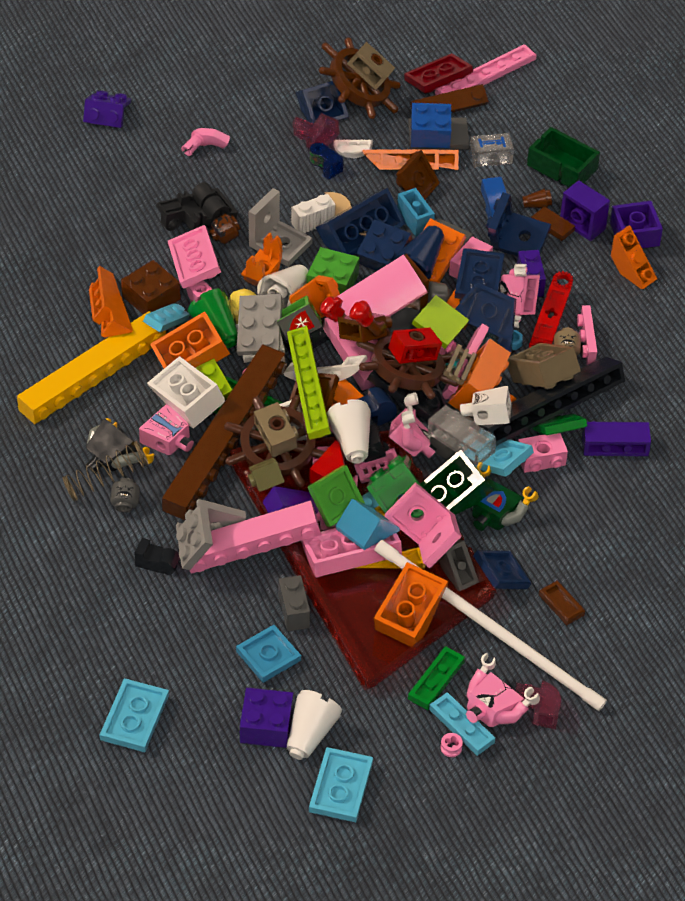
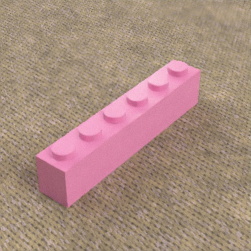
M304 502L212 530L213 545L189 571L191 574L202 572L205 569L225 565L238 559H245L258 553L268 552L281 546H288L292 543L321 535L312 502Z

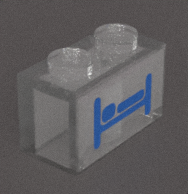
M509 133L471 136L469 151L474 167L513 163L514 148Z

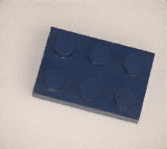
M463 248L455 298L463 299L477 282L498 291L504 254Z

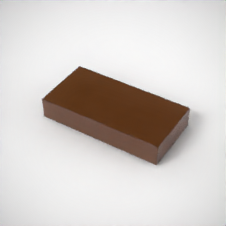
M545 206L531 217L551 224L549 233L561 241L575 231V225Z
M558 580L539 590V596L566 626L585 616V610Z

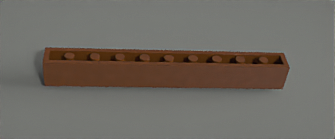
M261 345L227 397L226 402H224L162 497L163 512L186 520L185 514L189 509L195 510L197 507L196 501L206 496L211 481L214 482L216 480L220 467L225 466L226 458L229 457L231 450L234 451L240 438V434L225 430V423L231 422L244 426L246 421L256 411L252 403L254 397H259L264 405L270 389L273 390L275 388L277 378L280 374L283 375L286 370L285 353L266 345Z

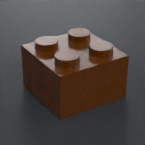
M154 260L121 279L122 297L143 315L148 311L153 312L174 304L181 299L180 282Z

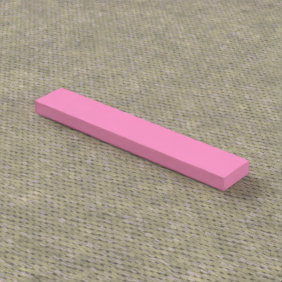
M524 44L473 69V73L465 78L450 82L447 86L436 88L435 94L439 95L480 84L484 86L536 60V54Z

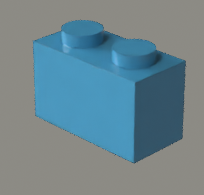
M416 188L398 194L397 207L407 226L416 237L423 231L430 218L434 220L435 213Z

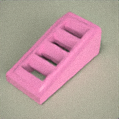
M392 448L386 451L385 457L366 463L355 464L354 467L360 482L370 481L371 474L376 471H373L371 467H376L378 470L381 468L380 465H385L382 467L383 470L388 468L389 462L397 457L395 449ZM363 469H367L369 473L364 474Z

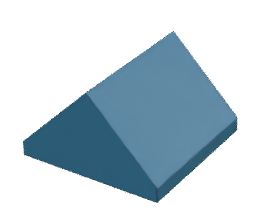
M351 499L336 524V530L363 550L400 531L397 525L375 509L355 499Z

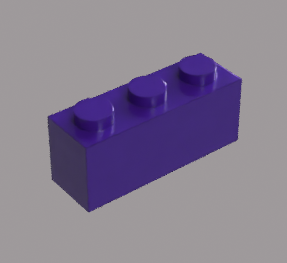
M587 422V426L582 431L583 455L649 456L651 446L649 422Z

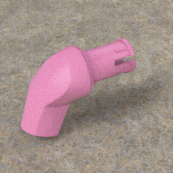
M198 128L191 133V138L181 149L182 151L187 149L184 153L187 156H191L199 146L214 145L224 149L229 143L230 136L216 129Z

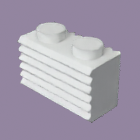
M328 194L320 195L317 198L303 201L291 207L292 225L295 229L305 234L310 230H316L318 225L335 216V203Z

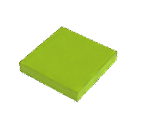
M435 295L413 320L412 324L416 328L431 327L442 342V347L446 349L467 325L469 319Z

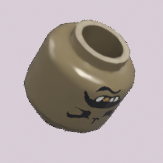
M566 327L554 335V345L574 347L576 356H578L581 352V336L574 329Z

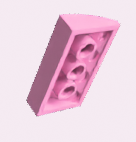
M402 255L338 295V297L343 300L341 308L345 310L347 316H349L354 303L362 300L370 305L372 313L392 316L428 292L406 257Z
M329 318L324 319L323 330L343 361L350 356L367 355L368 359L366 362H371L372 352L358 347L356 341L340 339L338 322H334ZM375 339L368 342L376 344L378 340ZM359 369L352 375L362 391L375 387L373 383L367 380L373 370L361 371Z
M336 528L322 531L321 535L314 536L311 539L301 540L315 578L387 560L374 551L377 544L363 550L336 530ZM397 533L384 539L386 543L398 550L402 555L401 540Z

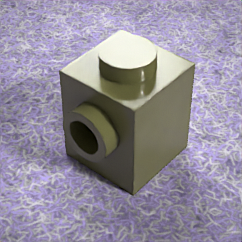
M274 458L248 467L251 473L247 475L252 487L256 486L259 492L284 482L279 465Z

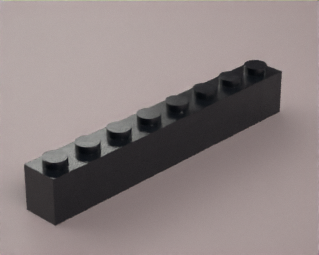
M605 356L581 368V371L574 374V378L570 380H561L556 383L555 387L550 389L542 387L512 402L510 423L475 425L473 421L477 442L493 448L625 382L622 362Z

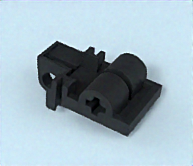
M207 182L196 185L192 194L184 191L182 195L179 192L177 198L157 202L156 205L161 212V223L168 231L177 229L183 221L190 230H194L199 227V224L201 226L211 225L213 220L224 214H228L230 217L234 216L235 218H237L238 211L218 188L212 189Z

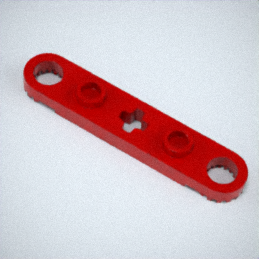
M559 271L553 276L529 343V348L539 343L553 344L554 335L559 327L573 287V277L570 273ZM559 279H565L568 281L567 285L565 284V286H561V284L559 285L557 281ZM550 312L554 313V316H552V318H548Z

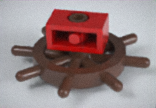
M431 327L394 330L393 334L388 328L387 336L380 339L376 344L368 341L363 343L356 342L358 347L372 352L371 362L360 363L359 369L361 371L375 370L382 379L390 383L388 387L390 393H395L399 387L406 390L423 391L428 399H434L435 392L432 390V387L436 386L439 381L454 387L459 385L443 375L445 363H449L452 354L441 355L439 353L442 342Z

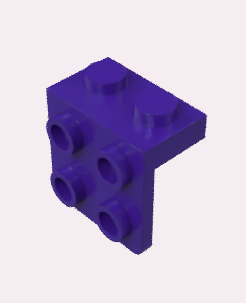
M98 90L85 99L83 122L121 128L123 127L124 109L131 103V98H127L126 94L116 93L114 96L108 95L107 91Z

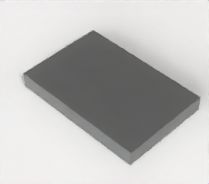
M408 118L410 150L469 149L467 118H451L450 148L411 147V118Z

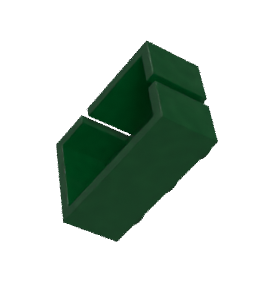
M550 127L541 135V139L538 138L529 147L527 166L556 181L562 180L561 183L570 188L577 181L585 183L598 170L600 152Z

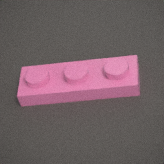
M590 305L582 306L581 314L577 315V326L581 327L579 334L581 342L584 344L582 345V358H586L587 365L595 362L597 358Z

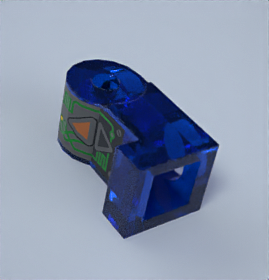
M314 143L310 146V163L320 167L325 178L330 180L343 172L342 156L322 143Z

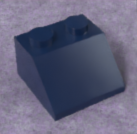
M333 81L296 92L300 109L312 128L349 117L345 102L340 103L338 101L341 93Z

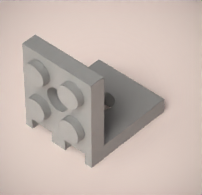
M273 188L249 211V247L257 251L259 249L263 250V239L269 232L272 234L273 239L279 236L282 244L288 243L287 245H282L281 263L289 267L312 244V237L279 221L280 191Z
M198 499L195 510L189 509L185 514L186 520L183 523L178 522L176 524V538L179 544V557L181 558L182 569L191 570L213 545L212 530L244 521L246 519L245 511Z

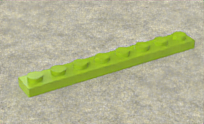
M304 326L288 331L287 335L309 439L312 440L329 435L331 431L308 327Z

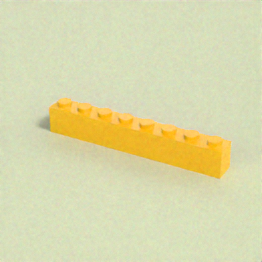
M148 311L131 322L133 332L106 338L17 395L18 410L33 424L46 419L56 410L63 408L73 399L80 397L82 393L97 386L99 382L112 376L122 367L129 365L139 356L146 354L152 349L150 344L166 335V330L158 332L143 322L145 315L151 313Z

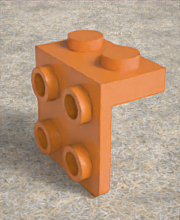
M318 275L290 295L289 301L292 304L307 295L319 316L323 318L324 315L320 312V305L327 297L335 298L340 295L338 284L331 277Z

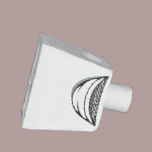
M508 386L473 393L472 403L460 404L461 416H473L475 425L510 423L512 404Z

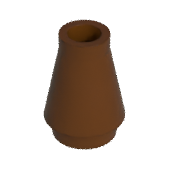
M545 188L522 196L524 208H543L544 206L548 208V206L552 205L550 190H545Z

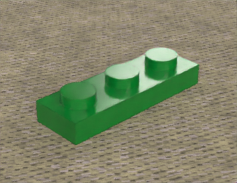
M445 646L409 692L408 700L429 710L430 704L438 698L464 664L465 656Z

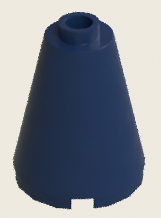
M438 226L426 227L396 254L393 261L407 254L429 280L445 238L442 229Z

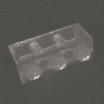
M447 405L428 419V434L456 453L461 450L476 466L495 453L496 437Z

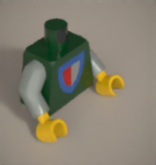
M478 463L477 469L484 477L489 476L491 473L490 465H488L487 471L481 472L483 463ZM488 478L487 481L494 490L478 504L472 506V516L475 518L473 525L476 529L483 531L487 526L495 530H501L504 526L518 523L529 509V503L535 502L538 499V493L535 491L531 497H528L532 490L528 486L524 488V497Z

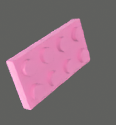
M205 225L168 240L177 275L183 289L192 287L200 281L213 278L221 273Z

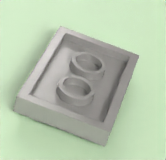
M281 294L240 296L237 334L238 356L256 355L262 344L280 351L281 328L277 321L282 318L283 298Z

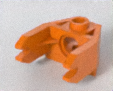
M269 232L263 239V250L259 249L255 256L252 255L248 258L246 268L241 273L245 282L257 286L264 276L279 271L282 259V241L279 236L273 239L272 234Z

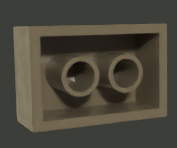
M539 343L510 356L507 360L513 382L521 383L522 385H533V387H544V389L555 387L556 383L561 380H570L574 378V374L581 371L574 347Z

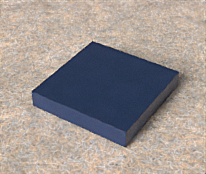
M477 550L473 555L494 589H528L530 587V580L510 551Z

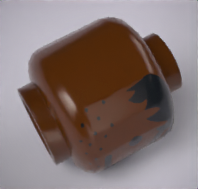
M224 214L211 222L212 229L209 232L214 241L219 240L220 243L226 244L239 236L241 228L234 216L230 217L228 214Z

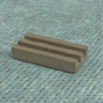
M458 344L443 375L462 385L477 354L474 352L472 355L469 354L467 348L462 350V345ZM459 354L461 358L458 362V365L454 373L452 374L450 373V371ZM465 359H467L468 362L464 368L461 377L459 378L457 376L462 368Z

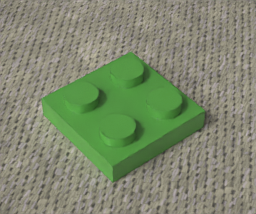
M347 465L340 466L307 487L326 527H331L338 523L351 499L365 504Z

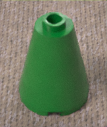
M218 288L202 293L199 301L193 300L189 305L188 312L190 316L194 318L205 311L226 347L232 348L237 344L238 331L227 294Z

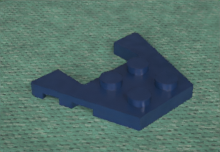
M477 282L459 302L460 304L455 310L469 319L468 324L479 327L483 323L489 327L488 332L499 337L497 344L511 352V356L516 299Z

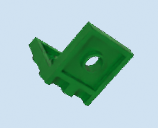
M398 455L389 462L388 468L385 470L382 467L379 468L369 478L370 482L367 485V489L384 513L397 502V497L400 494H405L415 482L421 486L409 469L412 461L408 455L404 457ZM415 509L412 511L411 516L418 518L423 514V511Z

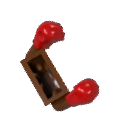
M338 296L335 298L327 297L320 305L321 314L334 322H338L340 339L363 343L386 337L387 329L392 327L390 316L372 313L370 305L363 300L354 303L349 316L341 308L343 300Z

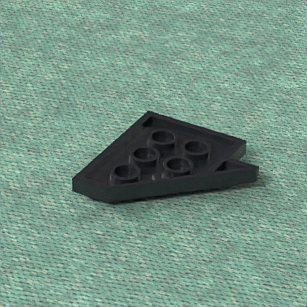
M375 370L367 378L376 387L382 388L393 399L399 401L404 406L405 397L410 393H417L419 404L412 405L413 409H416L417 415L437 429L450 413L438 384L432 387V390L435 392V398L428 399L423 391L406 390L399 387L395 393H390L388 390L390 383L382 379Z

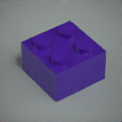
M577 181L563 192L560 216L575 225V232L592 241L606 229L610 200L581 181Z
M652 201L612 206L610 225L614 235L630 225L642 248L660 246L663 228Z
M246 688L240 722V743L287 748L293 713V692Z

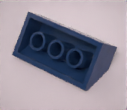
M385 188L318 225L316 229L324 245L329 249L354 255L365 236L359 233L367 234L374 219L396 228L405 225L406 222L388 188Z

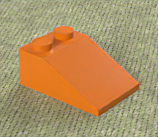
M407 562L374 617L375 630L417 649L432 621L448 581Z

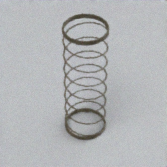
M135 441L134 445L141 460L140 464L144 468V465L148 466L149 463L138 441ZM117 457V461H118V464H119V467H120L119 472L121 473V472H122V469H121V466H120V463H119V460H118V457ZM96 460V467H97V470H98L97 461H98L102 466H103V464H102L99 460ZM130 462L129 467L132 470V472H134L132 464ZM76 470V476H77V480H78V483H79V479H78V475H77V471H79V470ZM69 475L63 477V482L73 501H77L76 493L67 478ZM99 479L100 483L104 487L102 479ZM90 481L89 486L91 487V489H92L93 492H94L92 483H91V481ZM80 486V488L78 487V489H79L80 492L82 493L83 497H85V496H84V493H83V491H82L81 486Z

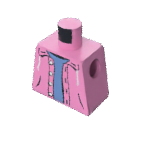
M167 404L139 428L140 443L166 455H172L178 448L189 452L194 444L189 439V424Z

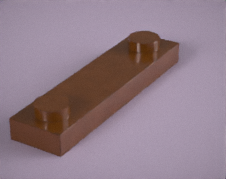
M483 84L413 100L410 102V107L412 110V103L451 104V113L486 105L489 100Z

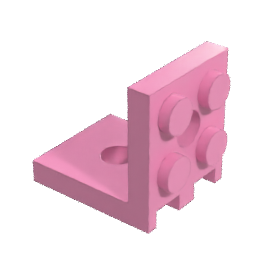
M416 482L385 513V517L389 521L397 525L400 530L419 544L423 563L429 568L461 538L455 514ZM421 509L423 514L421 517L414 518L411 516L412 511Z

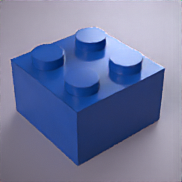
M412 103L411 147L450 148L451 104Z

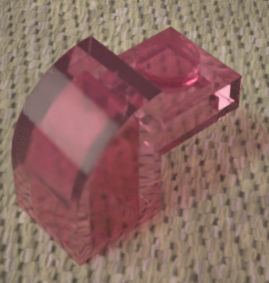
M322 113L314 123L296 117L293 121L294 136L306 140L307 148L320 149L330 145L340 134L339 123L337 119Z
M542 681L541 688L530 684L517 683L515 691L524 700L526 699L524 692L528 687H533L534 693L530 698L534 697L537 693L540 696L538 704L528 706L535 709L533 724L556 730L561 707V696L558 690L546 681Z

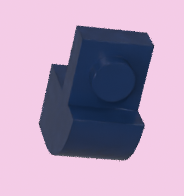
M380 387L368 389V395L356 399L368 404L371 410V418L377 426L396 418V405Z

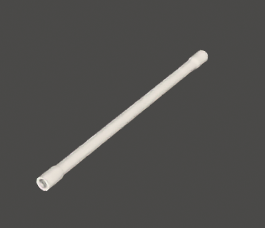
M381 540L374 549L375 552L402 570L407 562L415 565L384 540ZM446 587L442 596L444 600L569 688L594 709L600 711L607 702L605 698L580 683Z

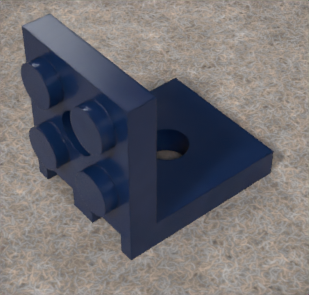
M503 192L500 199H496L494 204L495 212L493 217L490 216L486 225L491 246L495 250L517 257L518 251L539 250L541 254L550 232L551 224L513 213L511 195ZM522 234L530 235L528 241H521L519 237Z

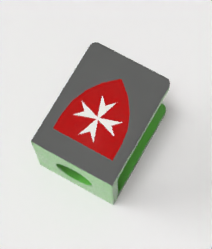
M307 295L283 308L282 318L277 321L287 340L288 331L307 326L309 333H312L322 327L321 317Z

